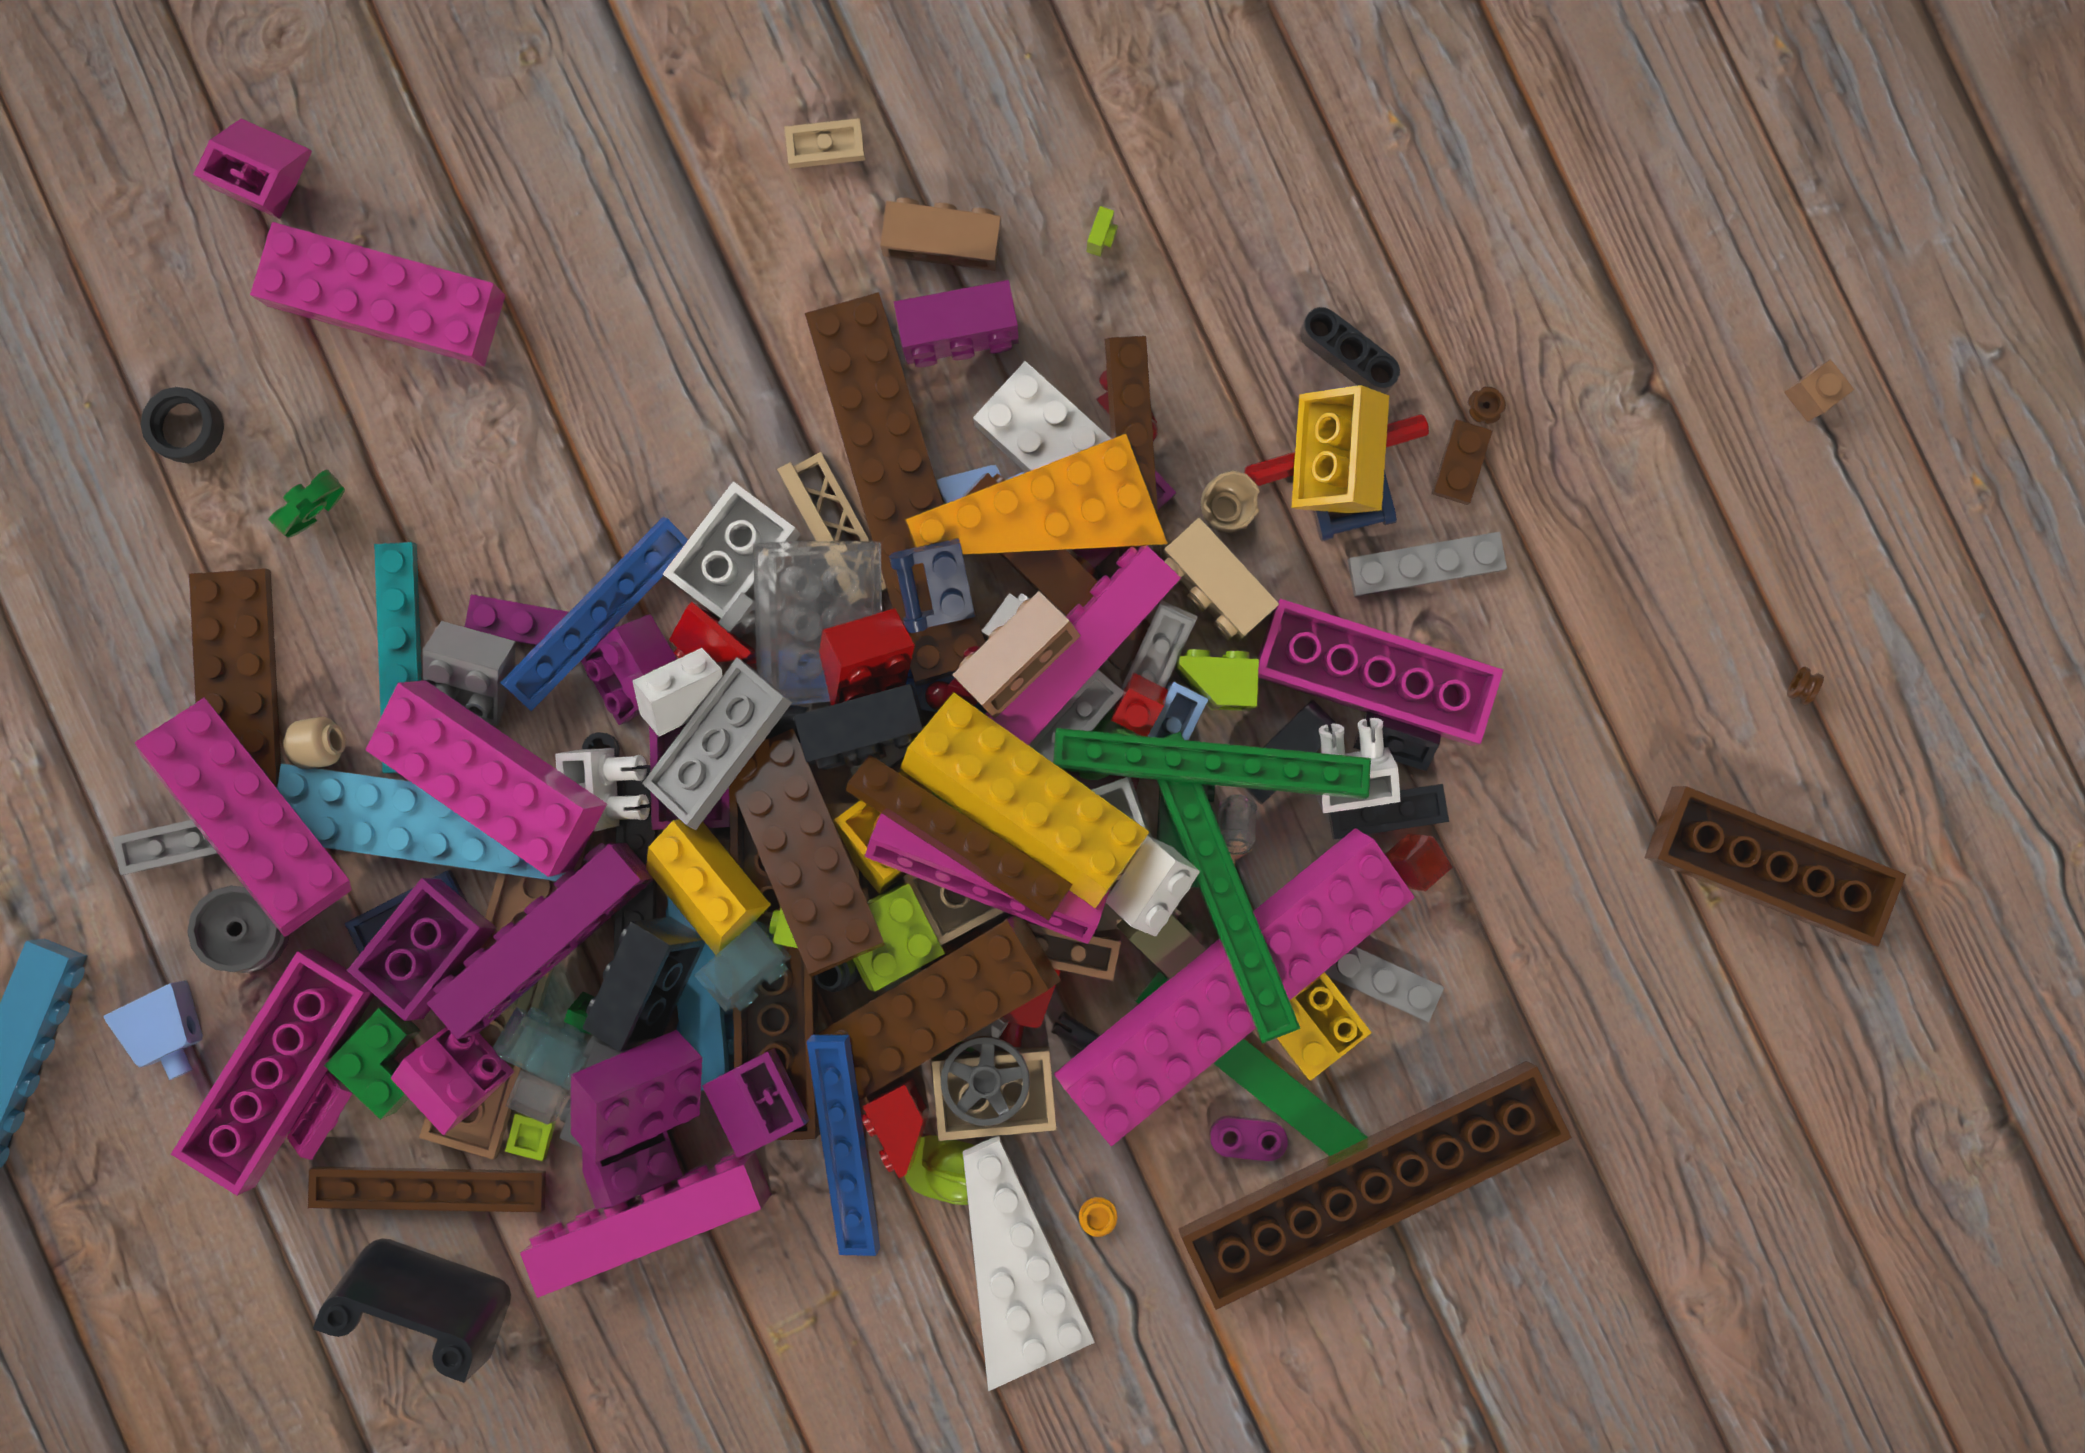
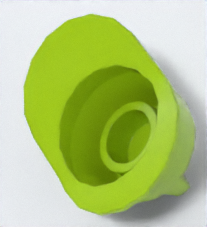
M937 1135L922 1137L913 1166L904 1176L906 1182L915 1192L923 1196L955 1205H968L963 1151L975 1145L955 1139L938 1141Z

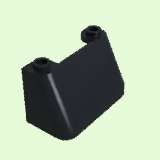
M381 1238L371 1242L358 1255L321 1306L313 1330L330 1336L341 1337L348 1335L356 1329L363 1313L437 1338L432 1355L434 1367L442 1375L465 1383L491 1358L510 1305L511 1292L506 1282L498 1277L391 1239Z

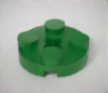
M326 469L319 473L306 488L302 484H298L290 489L283 497L287 504L277 509L268 520L287 538L298 535L318 521L315 516L323 509L327 511L332 509L343 496L345 488Z

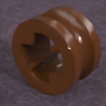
M1802 667L1792 679L1787 690V696L1791 699L1799 697L1801 704L1809 705L1819 693L1824 676L1819 673L1812 675L1810 668Z

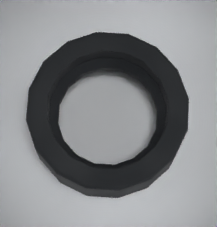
M182 387L164 389L151 397L143 409L140 423L143 438L152 450L170 460L188 464L202 461L214 453L222 441L224 431L222 414L214 402L192 389ZM186 403L192 404L201 412L203 419L202 430L196 441L189 446L183 448L175 447L165 440L163 423L172 408L178 404Z

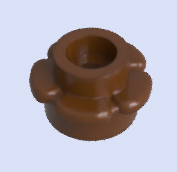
M1489 386L1481 388L1480 391H1474L1468 399V405L1471 408L1469 414L1477 422L1485 421L1486 424H1493L1501 418V412H1504L1506 408L1503 395L1497 389ZM1484 402L1490 404L1489 409L1483 407Z

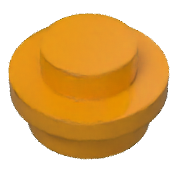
M1090 1198L1080 1208L1079 1223L1082 1229L1091 1236H1105L1112 1232L1117 1224L1116 1208L1106 1198Z

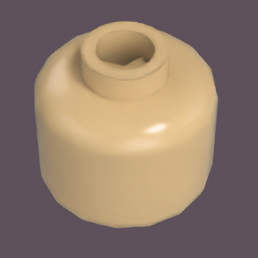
M323 716L292 723L287 729L283 740L285 755L295 766L306 770L336 763L346 745L342 728L330 718Z

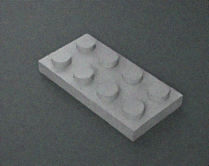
M736 658L642 784L686 826L696 830L792 702L747 663Z

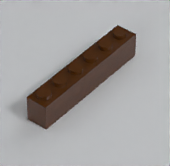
M985 473L962 497L1003 482L1005 479L998 473L994 477L989 473ZM1066 549L999 553L1037 592L1039 591L1065 617L1078 604L1084 607L1093 597L1090 590L1098 582L1092 576L1096 570L1080 555L1075 559ZM1144 618L1107 660L1115 668L1123 670L1137 655L1148 631L1147 628L1151 624Z

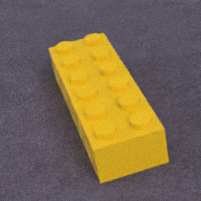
M956 693L949 697L908 746L900 769L968 818L1072 884L1070 891L1094 908L1101 902L1149 834L1147 829Z

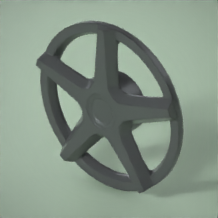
M993 1036L974 1037L959 1044L947 1057L941 1072V1091L946 1104L956 1116L974 1125L992 1126L1010 1119L1023 1106L1029 1091V1070L1023 1056L1010 1043ZM982 1044L977 1067H971L954 1061L963 1050L973 1045ZM994 1045L1007 1050L1016 1059L1020 1067L995 1068ZM949 1072L969 1083L968 1090L957 1105L953 1102L948 1090ZM1023 1078L1021 1094L1015 1105L1009 1110L1000 1087L1006 1083ZM980 1098H986L999 1117L979 1119L967 1115L966 1112Z

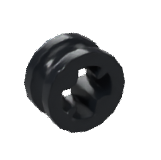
M593 733L585 739L582 745V749H592L593 746H598L596 741L602 739L603 744L614 748L615 757L620 755L619 742L608 733Z

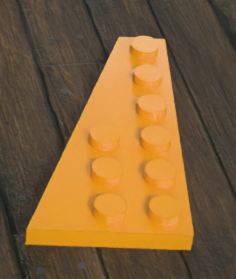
M1126 434L905 519L915 547L959 538L962 554L1168 544Z

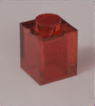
M1407 834L1385 853V856L1407 887L1413 890L1426 892L1453 868L1433 836Z

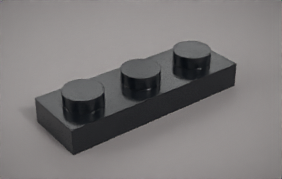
M1443 784L1400 790V802L1328 813L1332 839L1344 838L1355 828L1367 835L1449 822Z

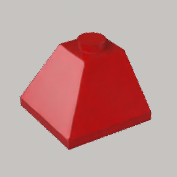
M692 601L686 607L669 638V641L677 647L673 653L678 658L700 648H703L718 666L732 665L736 658L741 659L747 664L759 663L763 658L742 638L735 636L718 624L720 620L708 609Z

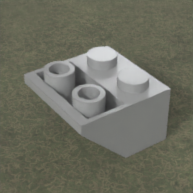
M441 621L423 648V680H426L489 724L498 726L509 692L500 682L515 668L516 641Z

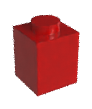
M1133 672L1124 689V694L1115 706L1111 721L1141 736L1148 737L1165 705L1168 689Z

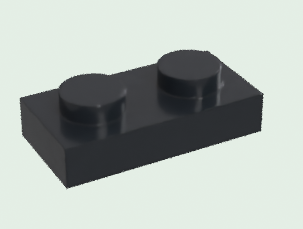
M1369 711L1366 712L1364 719L1367 720V727H1370V718H1378L1383 721L1384 748H1389L1396 762L1427 771L1440 745L1441 734ZM1358 730L1353 748L1361 750Z

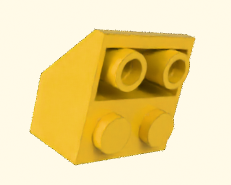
M1324 972L1289 1000L1301 1029L1276 1039L1304 1076L1311 1081L1372 1032Z

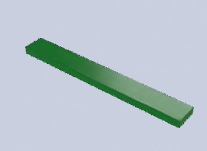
M1056 728L1053 763L1064 771L1367 799L1369 797L1371 758Z
M1181 732L1165 737L1167 739L1184 740ZM1156 779L1188 861L1200 871L1196 881L1261 1043L1263 1044L1301 1029L1202 784Z
M1158 971L1136 998L1135 1002L1140 1004L1169 979ZM1244 1038L1213 1063L1329 1156L1368 1138Z

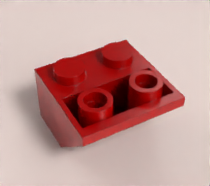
M896 608L822 630L819 654L831 705L906 685L915 645Z
M912 1078L871 1099L863 1106L865 1114L861 1116L871 1137L877 1135L883 1146V1150L879 1151L883 1164L889 1173L895 1170L898 1178L905 1176L913 1166L930 1113Z

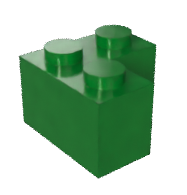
M388 1006L378 1008L324 1066L381 1120L396 1113L409 1099L391 1079V1076L400 1065L394 1058L421 1030L411 1020L404 1021Z

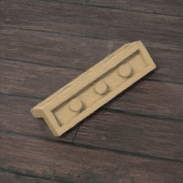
M819 452L795 466L789 462L778 468L780 476L850 604L855 608L885 592L887 589L876 552L822 453ZM819 464L825 475L821 491L805 487L799 475ZM829 484L836 496L826 493ZM810 494L819 497L817 506L813 502ZM824 499L841 504L843 513L839 525L823 520L820 512ZM847 517L854 529L845 527ZM828 527L837 530L835 540ZM842 532L857 535L862 543L857 558L841 553L838 546ZM865 549L872 562L862 560ZM846 560L856 563L853 573ZM861 565L875 568L883 580L882 583L864 593L857 582Z

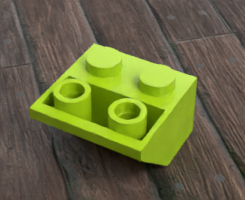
M1189 649L1184 653V656L1178 657L1175 671L1194 692L1208 698L1206 705L1211 710L1251 711L1257 707L1259 659H1249V652L1226 651V655H1222V657H1210L1209 650Z

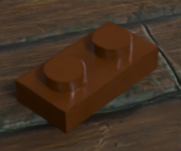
M1457 419L1453 422L1431 494L1465 505L1471 503L1493 430Z

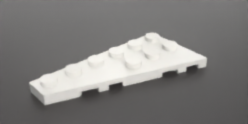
M995 1136L963 1151L988 1391L1095 1343L1093 1334L999 1136Z

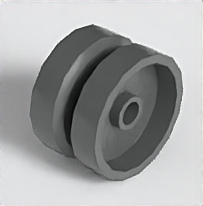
M231 885L215 889L203 897L190 914L187 933L191 949L201 962L215 970L251 973L265 969L280 958L288 945L289 935L284 937L245 887ZM238 926H242L243 928L242 933L240 935H237L236 933Z

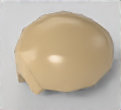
M1230 471L1216 476L1206 485L1202 493L1201 510L1204 520L1214 530L1225 533L1245 529L1259 511L1257 502L1258 485L1247 474L1237 471Z

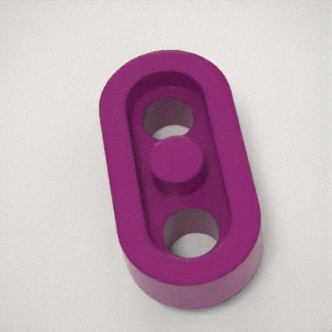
M1224 1116L1213 1123L1209 1133L1213 1148L1217 1153L1225 1157L1274 1161L1285 1153L1288 1146L1286 1132L1277 1122L1272 1120ZM1228 1131H1233L1237 1134V1139L1233 1144L1223 1142V1136ZM1266 1135L1275 1137V1144L1271 1148L1262 1146V1139Z

